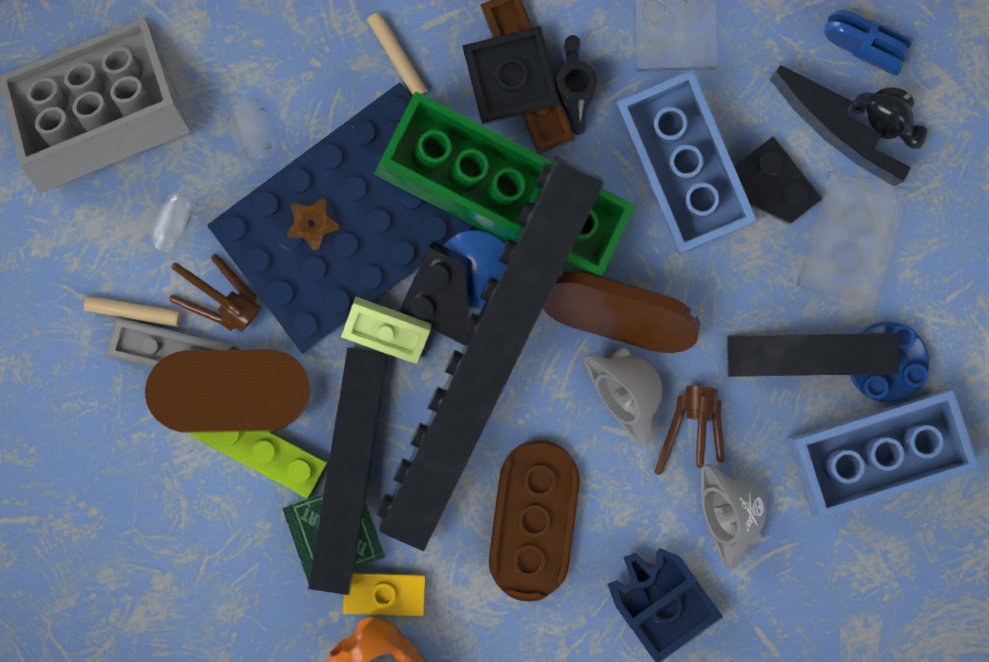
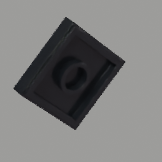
M541 26L462 45L482 126L560 106Z

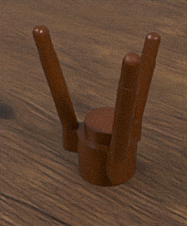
M217 254L212 255L211 260L239 292V295L231 291L226 297L180 264L173 263L171 265V268L184 279L220 303L218 311L224 315L175 295L169 297L170 302L215 321L229 331L236 328L243 332L259 312L261 306L254 302L257 295L244 286Z
M686 386L685 396H677L676 411L655 468L657 475L662 474L685 411H688L687 419L698 420L696 466L698 468L704 466L707 421H711V418L716 459L718 462L724 461L720 415L722 401L717 400L718 389L703 386Z

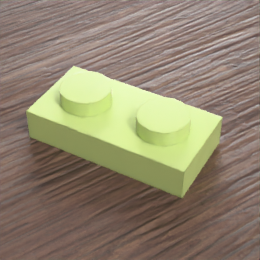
M355 297L341 338L417 364L432 324Z

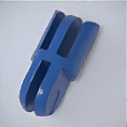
M846 10L832 13L828 18L824 31L826 38L833 44L853 53L854 57L894 76L899 75L903 66L902 62L905 61L908 48H910L913 41L912 38L873 19L868 20Z

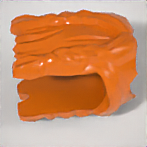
M366 617L363 620H359L356 631L349 638L341 639L338 645L329 652V658L326 660V662H369L375 657L391 653L399 662L425 661L423 656L419 654L418 649L411 644L410 640L403 636L394 624L374 617Z

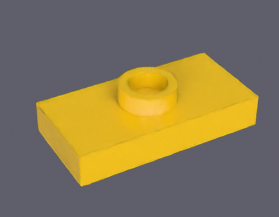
M354 572L350 595H343V614L424 616L426 574Z

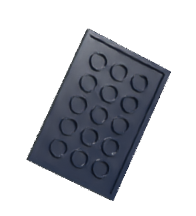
M400 82L207 224L210 231L302 354L309 351L346 323L355 297L370 302L376 301L419 269L428 247L433 241L444 246L449 239L460 231L475 227L374 175L412 99Z

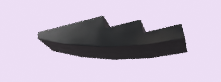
M782 65L773 72L770 81L794 111L826 142L855 164L890 185L896 186L904 182L911 167L875 149L882 134L846 116L853 101Z
M898 333L727 337L728 377L899 374Z

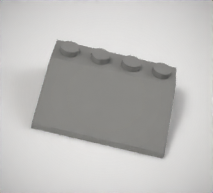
M145 17L0 76V89L19 165L40 193L190 132L181 102Z

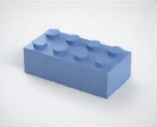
M693 69L617 102L619 113L679 255L753 225L757 221Z
M954 390L931 392L787 438L811 514L820 519L979 469Z

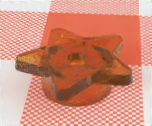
M324 198L319 199L311 206L297 203L291 205L294 223L287 232L288 238H305L313 250H318L323 235L338 230L339 225L326 216V200ZM310 220L315 221L316 224L314 227L308 226V222Z

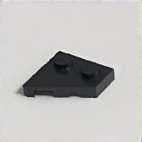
M771 137L734 166L750 206L770 214L771 217L790 225L822 200L818 192L774 137Z
M433 241L428 247L399 312L431 323V329L465 345L467 338L462 336V333L470 317L469 311L472 307L471 291L468 288V280L470 279L469 259Z

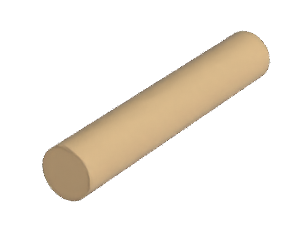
M379 11L369 16L367 22L412 96L415 91L426 95L428 93L427 88L381 12Z
M86 296L84 301L85 312L176 327L180 323L181 311L93 296Z

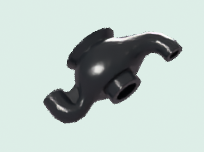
M570 35L565 39L564 43L567 62L557 73L556 89L561 102L571 113L572 132L576 135H581L585 131L586 111L594 98L597 77L590 65L579 61L580 39L575 35Z
M886 87L880 89L877 93H861L854 99L851 110L857 114H862L866 110L872 128L882 134L881 138L893 139L898 136L912 149H920L925 143L928 130L921 125L912 127L914 100L905 90L896 87Z

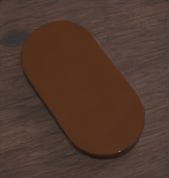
M581 271L564 272L563 277H558L543 307V310L551 318L566 326L661 353H677L690 349L696 344L701 327L698 316L694 318L690 314L691 308L675 298Z
M279 350L179 351L164 357L153 367L146 381L145 398L153 417L172 431L180 433L270 432L282 430L300 417L309 403L310 383L302 365L291 355Z
M533 440L517 446L504 460L499 475L489 551V569L497 586L509 597L520 601H539L549 596L564 582L569 569L580 476L571 455L564 448L550 441Z

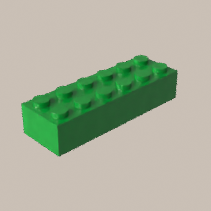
M415 91L374 175L506 242L508 238L515 241L521 225L516 224L518 215L525 201L528 200L533 203L540 189L534 183L544 162L552 164V161ZM601 188L561 271H581L602 277L635 205Z

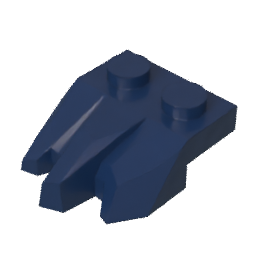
M660 548L656 552V564L652 568L637 554L624 556L623 558L631 577L630 583L624 585L616 580L607 584L615 607L655 662H663L723 619L722 614L700 586L681 557Z

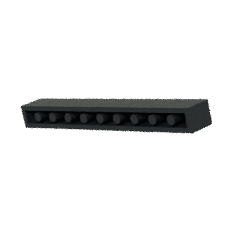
M556 155L552 164L544 162L534 183L540 189L533 203L528 200L525 201L516 220V224L521 225L514 241L508 238L498 258V261L503 263V266L497 278L492 276L488 278L480 295V299L484 300L485 303L479 316L472 313L463 330L462 336L466 337L467 341L461 352L453 351L445 368V373L450 374L444 388L439 386L435 388L427 409L432 411L427 424L419 422L410 442V445L414 446L415 449L409 460L401 459L394 474L393 480L398 482L393 495L385 493L378 507L376 516L381 517L380 533L424 552L604 184L600 176Z

